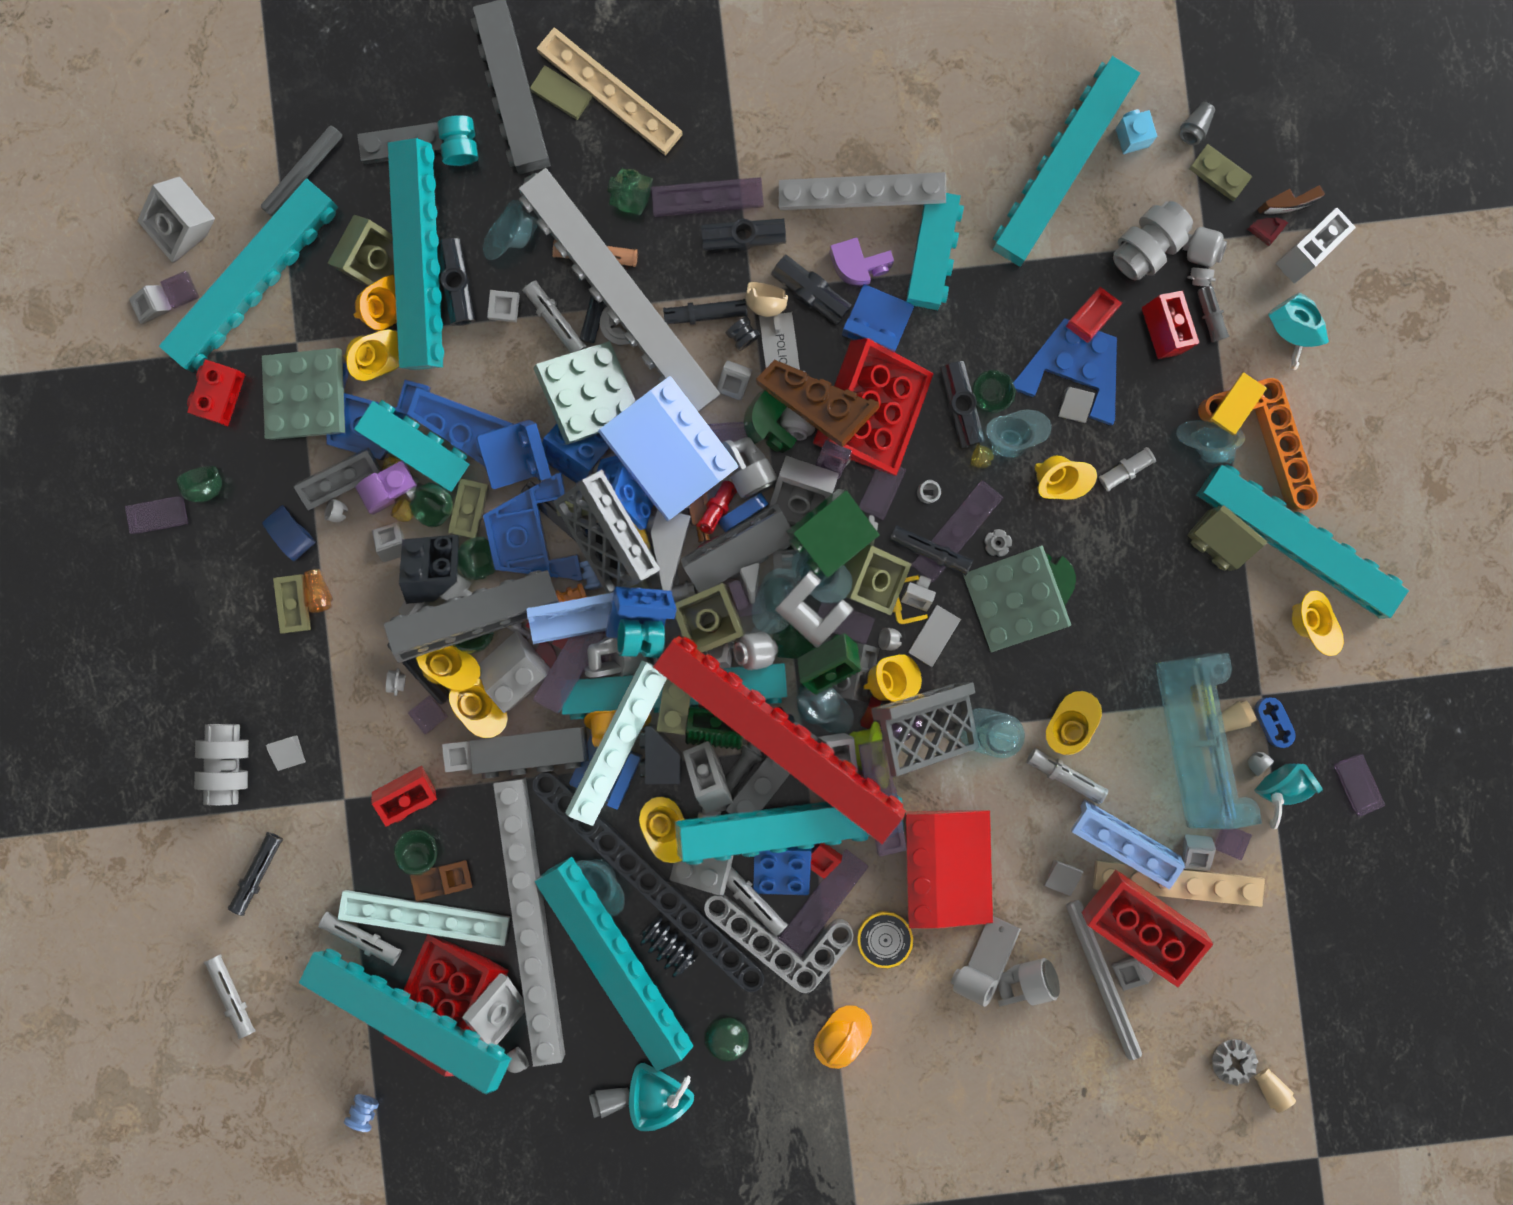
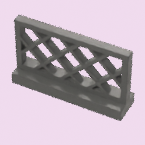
M602 470L581 480L575 487L553 501L607 594L613 593L615 589L610 580V575L617 578V587L630 588L660 570ZM565 501L574 504V513L570 512ZM582 509L589 512V520L582 518ZM581 526L588 529V538L581 531ZM596 533L603 536V545L596 542ZM596 551L603 554V562L598 560ZM611 558L618 561V570L610 566Z
M973 682L952 683L871 709L873 720H880L891 776L897 777L979 748L969 695L975 693ZM958 702H961L962 707L960 718L953 714ZM937 709L944 714L939 725L932 720ZM916 716L923 720L919 732L911 727ZM950 719L957 724L953 735L946 731ZM893 723H897L902 727L898 739L893 736L891 727ZM929 726L936 730L932 743L925 738ZM963 730L967 733L969 744L966 745L958 741ZM908 733L916 738L911 750L904 745ZM942 737L949 741L945 752L938 748ZM922 743L929 748L925 759L917 755ZM900 751L908 755L902 767H899L898 762Z

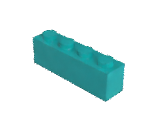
M946 193V203L924 204L906 298V302L913 304V306L938 310L941 302L946 303L949 286L944 285L946 275L951 276L954 259H949L951 248L956 249L959 232H954L956 221L961 222L964 205H959L961 195Z
M383 400L379 404L372 401L354 430L452 492L470 465L465 461L468 456L455 447L451 451L441 446L444 440L432 432H429L426 436L417 429L420 426L418 423L407 416L403 420L393 414L396 409Z

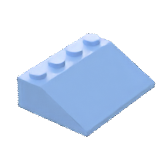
M671 376L598 430L667 522L739 467Z

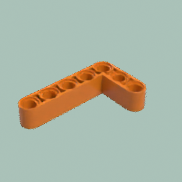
M1275 378L1257 381L1263 386L1268 387L1272 392L1271 399L1262 395L1252 411L1255 410L1284 502L1287 504V508L1294 512L1311 509L1317 504L1318 492L1284 387ZM1229 390L1215 394L1202 401L1198 408V414L1204 422L1213 423L1210 420L1213 414L1209 410V405L1212 402L1219 406ZM1272 412L1279 415V426L1272 422ZM1281 439L1286 440L1289 445L1287 452L1280 448L1279 443ZM1290 465L1294 466L1297 470V477L1295 479L1288 473ZM1298 492H1302L1305 495L1306 501L1304 505L1297 501Z

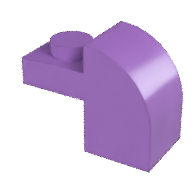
M858 238L830 246L829 253L837 275L845 283L854 287L869 286L871 280L869 274H873L874 277L889 272L888 268H892L894 262L891 250L864 258Z
M400 461L378 474L373 473L359 482L355 488L368 512L374 515L398 502L397 497L417 487V484L405 462Z

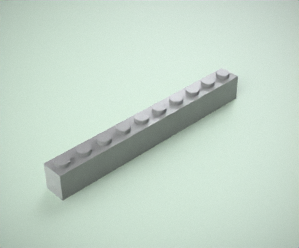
M544 168L519 187L522 196L519 198V201L529 213L532 210L539 218L536 223L545 235L552 234L557 241L554 244L555 248L563 258L569 256L574 263L571 268L581 281L586 278L592 286L589 289L592 296L598 303L603 300L609 308L606 311L609 318L615 325L620 323L627 332L623 335L633 348L638 346L644 353L641 358L650 370L655 367L661 375L658 378L659 382L661 383L671 376L697 412L720 395L719 391L547 168Z
M526 777L498 781L493 785L533 1067L562 1063L565 1056V1048L543 894L534 882L540 877L527 780Z

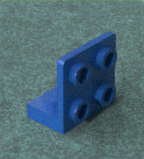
M863 285L850 317L844 326L842 336L852 340L868 338L895 353L914 306L873 287Z
M526 420L476 436L491 488L497 489L532 477H536L541 481L551 478L535 422Z
M557 424L542 441L547 463L576 484L591 476L594 466L610 448L600 434L566 445Z
M616 455L601 459L597 472L603 471L632 522L640 530L646 529L653 502Z
M615 587L606 627V636L608 638H617L621 619L638 620L640 624H643L646 620L662 621L665 626L666 619H675L677 611L671 591Z
M592 734L587 742L589 761L581 762L582 767L575 769L569 782L575 788H578L598 748L592 744ZM630 751L605 800L608 802L607 806L616 810L620 807L643 757L642 755Z
M797 846L788 847L787 851L781 853H772L770 850L759 851V855L754 856L753 889L758 894L808 895L811 848L799 849Z

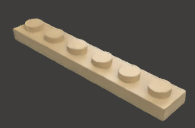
M555 27L537 47L539 54L581 88L589 92L592 97L665 156L683 135L682 130Z
M1095 860L1093 888L1096 890H1100L1116 869L1154 896L1259 907L1263 905L1265 879L1262 877L1184 869L1169 890L1125 863Z

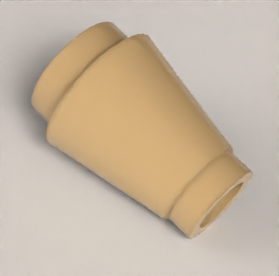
M1247 700L1242 703L1240 701L1236 702L1211 719L1218 734L1252 726L1251 723L1257 721Z
M1269 1068L1262 1070L1255 1076L1270 1109H1275L1277 1113H1281L1296 1102L1293 1097L1294 1092L1271 1072Z

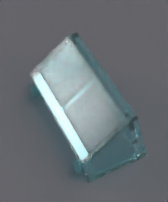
M1207 653L1155 663L1187 827L1236 829L1262 824L1257 803L1250 798H1238L1216 688V684L1226 682L1231 676L1232 667L1229 653Z

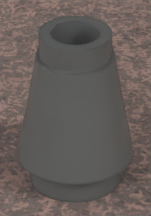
M1202 102L1180 126V137L1184 142L1190 145H1198L1201 141L1205 140L1213 114L1215 113V107L1212 104Z
M628 1087L623 1089L595 1090V1094L589 1095L594 1118L601 1116L602 1119L629 1105Z

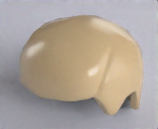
M748 283L746 302L754 313L764 317L777 316L785 310L788 295L785 296L784 289L765 283Z

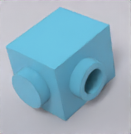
M1133 110L1124 114L1115 128L1123 154L1150 147L1157 138L1150 110L1141 113L1140 110Z

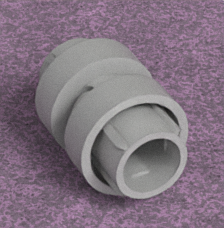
M1169 201L1165 202L1162 206L1153 205L1140 218L1141 229L1131 227L1118 239L1119 248L1114 252L1113 260L1127 277L1133 280H1140L1145 274L1153 276L1167 262L1165 253L1174 255L1188 242L1189 237L1187 233L1192 229L1193 220L1180 204Z
M239 724L205 725L204 739L195 740V758L204 759V770L195 771L194 789L203 790V805L238 804L239 789L248 788V771L239 770V758L248 757L249 740L240 739Z

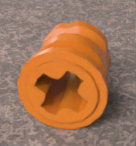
M582 583L577 584V587L573 589L570 586L562 593L559 590L555 591L559 602L587 597Z

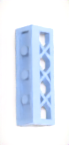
M614 592L527 608L533 644L606 631Z
M1084 799L1080 805L1082 813L1071 828L1072 833L1170 890L1185 868L1181 855Z

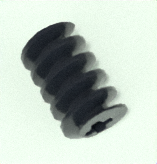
M659 914L639 934L643 936L640 945L643 946L650 943L651 946L648 953L651 954L658 951L659 954L656 961L659 962L666 959L667 962L664 969L667 970L674 967L675 970L672 977L675 978L682 974L695 961L698 955L692 957L695 951L693 946L684 949L687 943L685 938L676 941L679 935L677 930L668 933L671 927L669 922L660 925L663 916Z

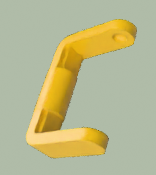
M919 576L907 577L904 583L919 580ZM898 597L893 609L898 624L928 619L927 614L903 620L901 615L902 607Z

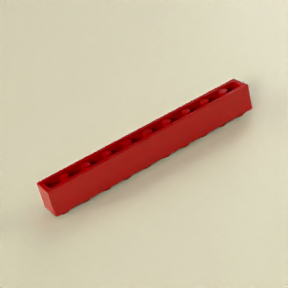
M678 636L672 640L653 666L654 669L881 844L885 842L905 815L906 810L903 808L900 800L892 795L888 797L880 791V786L874 780L868 777L865 779L858 774L857 768L847 760L841 761L836 757L830 746L823 742L819 744L810 737L811 733L802 725L798 724L796 726L789 721L788 715L778 707L773 708L767 704L765 697L760 692L754 689L749 690L745 687L739 676L733 672L727 673L719 667V661L713 656L702 654L696 649L697 645L691 639Z

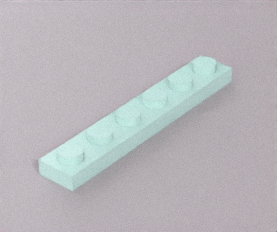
M643 660L641 661L565 812L569 817L593 826L667 680L665 676L653 668L654 665Z
M344 890L342 891L338 920L505 946L511 916Z

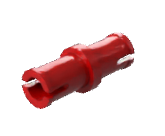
M723 481L714 498H710L707 502V509L697 523V527H700L699 529L702 532L712 534L721 517L725 516L729 511L728 505L737 493L732 482Z

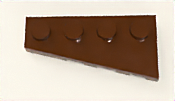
M775 359L756 378L758 386L840 447H843L879 409V402L869 399L868 401L863 399L853 391L848 389L844 391L832 386L831 382L807 376L806 372Z

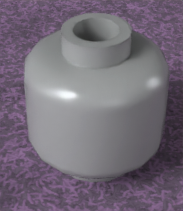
M1199 227L1193 235L1188 234L1189 240L1183 246V250L1187 251L1189 262L1205 267H1212L1216 262H1221L1227 246V241H1224L1221 232Z
M788 407L781 414L780 426L797 440H804L807 436L814 433L815 427Z
M759 631L744 634L743 637H740L734 645L733 652L736 662L744 669L756 670L772 665L778 648L775 640L770 635Z

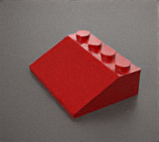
M868 338L852 340L834 387L844 391L846 389L857 393V396L868 401L869 399L879 402V409L843 447H840L819 430L813 443L844 458L847 457L855 462L897 476L934 373Z
M990 810L906 811L909 928H945L993 923Z
M427 934L404 991L410 994V999L430 1005L434 1009L433 1012L437 1015L448 1016L457 1022L456 1026L461 1029L471 1030L462 1017L469 1007L484 993L489 984L500 973L507 976L509 970L486 957L435 935ZM384 1035L386 1040L442 1076H454L389 1036Z

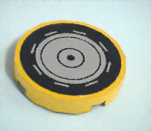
M880 911L863 920L858 930L857 943L860 953L867 962L876 967L891 968L900 965L908 958L913 947V935L911 928H909L908 923L903 917L894 912Z

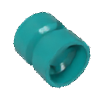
M449 116L437 122L439 139L444 140V143L440 146L442 162L444 164L461 166L474 163L479 159L477 144L472 140L475 137L472 118L468 116Z
M621 619L617 633L619 656L636 657L641 653L643 657H661L665 640L662 621L646 620L643 624H640L638 620Z

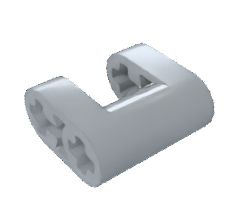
M810 570L775 610L818 648L844 621L853 608L842 599L823 619L803 602L821 581Z

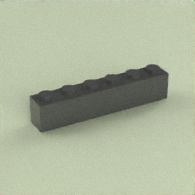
M497 0L474 6L475 17L471 18V23L475 35L480 34L482 44H478V49L482 62L487 61L489 70L485 71L489 88L494 87L496 97H492L495 112L502 115L503 123L499 124L503 141L508 140L510 150H506L510 167L515 166L519 175L550 167L548 153L506 0Z
M537 570L518 580H505L499 586L491 589L481 588L475 590L472 595L463 598H450L445 601V604L436 607L425 606L420 608L417 613L408 616H395L390 619V622L384 623L393 656L400 663L527 621V608L559 603L548 570L543 572Z

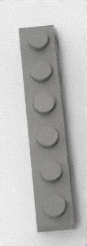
M945 172L779 180L780 210L946 203Z

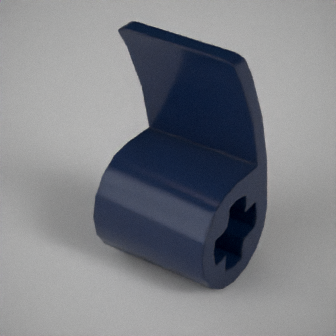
M281 505L262 522L278 547L293 561H296L316 543L314 538L301 525L295 522L284 505Z

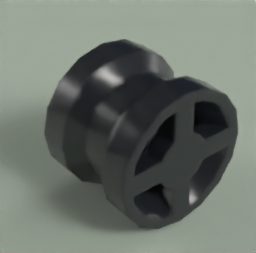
M747 316L734 323L725 332L728 338H733L736 342L735 347L738 351L751 345L761 335L758 330L751 327V321Z

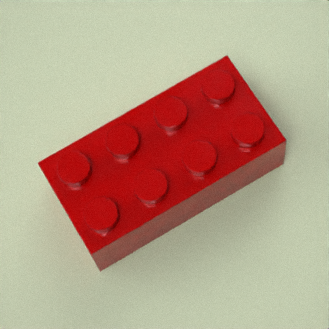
M1116 869L1081 912L1087 926L1178 988L1214 945L1203 929Z

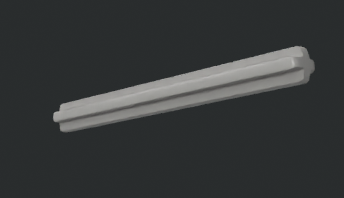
M1079 900L1072 901L1066 905L1067 911L1126 1057L1129 1060L1138 1059L1142 1056L1141 1049L1092 928L1087 926L1081 913L1084 910L1083 905Z

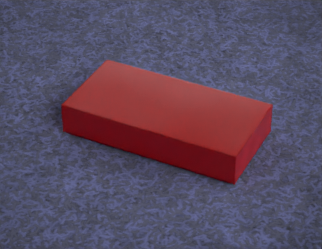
M1099 287L1071 318L1066 327L1089 343L1120 308L1122 302L1102 287Z

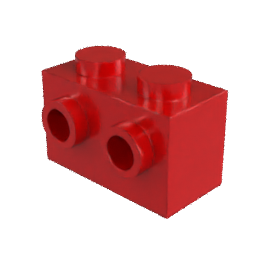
M1183 291L1159 295L1142 307L1158 359L1181 355L1199 344Z
M205 359L204 364L199 367L196 374L198 382L195 391L189 395L187 401L188 413L228 426L246 374L237 369Z
M422 765L372 791V805L386 827L403 820L409 814L418 809H423L437 800L435 787Z

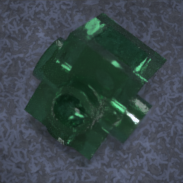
M621 168L617 176H612L607 189V192L611 193L609 205L615 206L624 212L641 215L649 200L653 178L644 176L633 169Z
M780 618L779 629H774L773 639L778 646L777 657L797 659L812 649L813 644L787 620Z

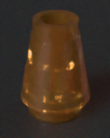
M321 570L306 571L304 573L305 606L309 607V611L313 613L332 608L331 602L333 597L321 574Z

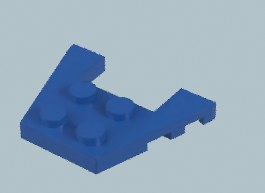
M1064 319L1012 383L1010 389L1034 397L1044 371L1097 390L1088 417L1111 426L1115 421L1117 337L1098 331L1091 341L1087 343L1066 327L1070 320Z
M342 362L343 388L345 389L349 371L346 363ZM404 380L397 407H394L396 410L393 414L402 420L405 416L412 419L407 412L416 388L430 392L431 387ZM344 393L345 433L326 435L327 445L354 453L369 447L375 459L384 460L388 451L354 430L372 403V400Z
M561 472L554 474L551 478L538 483L483 515L495 570L524 574L537 570L542 572L548 570L550 577L583 580L578 554L554 559L549 558L538 503L556 500L565 494Z

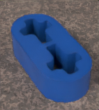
M759 493L723 516L718 523L726 533L766 508L769 503L764 495Z
M1264 697L1258 700L1254 711L1268 742L1274 747L1280 748L1292 745L1296 736L1295 731L1281 702L1271 697ZM1266 703L1275 707L1271 711L1274 720H1272L1270 715L1263 714V710L1266 709ZM1275 725L1280 730L1286 731L1287 734L1283 736L1284 741L1275 739V736L1278 735Z

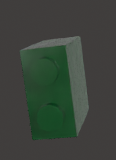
M843 489L836 490L786 531L791 537L788 541L793 549L799 554L802 552L808 559L805 564L809 570L816 575L819 574L826 578L831 576L880 535L848 491Z

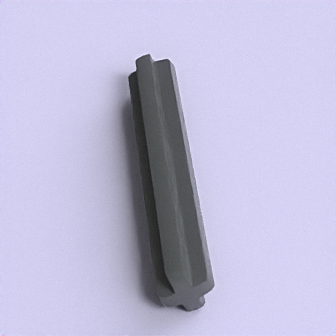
M329 126L261 204V208L267 214L273 216L342 138V134L335 127Z

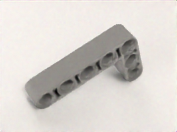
M711 893L705 902L704 910L710 920L801 993L813 991L853 941V931L850 924L843 919H836L829 923L802 957L780 938L774 937V934L726 894L719 896ZM713 900H721L725 904V909L720 913H715L710 909L709 905ZM735 918H743L747 922V926L744 930L737 931L732 927V921ZM838 927H843L848 931L847 936L842 940H836L832 936L833 931ZM761 935L767 937L769 943L765 948H757L753 944V940ZM825 949L829 951L830 957L827 961L819 962L815 959L816 952ZM784 953L789 955L791 961L786 966H780L775 962L776 956ZM804 971L811 973L813 976L812 980L806 984H802L797 980L798 974Z

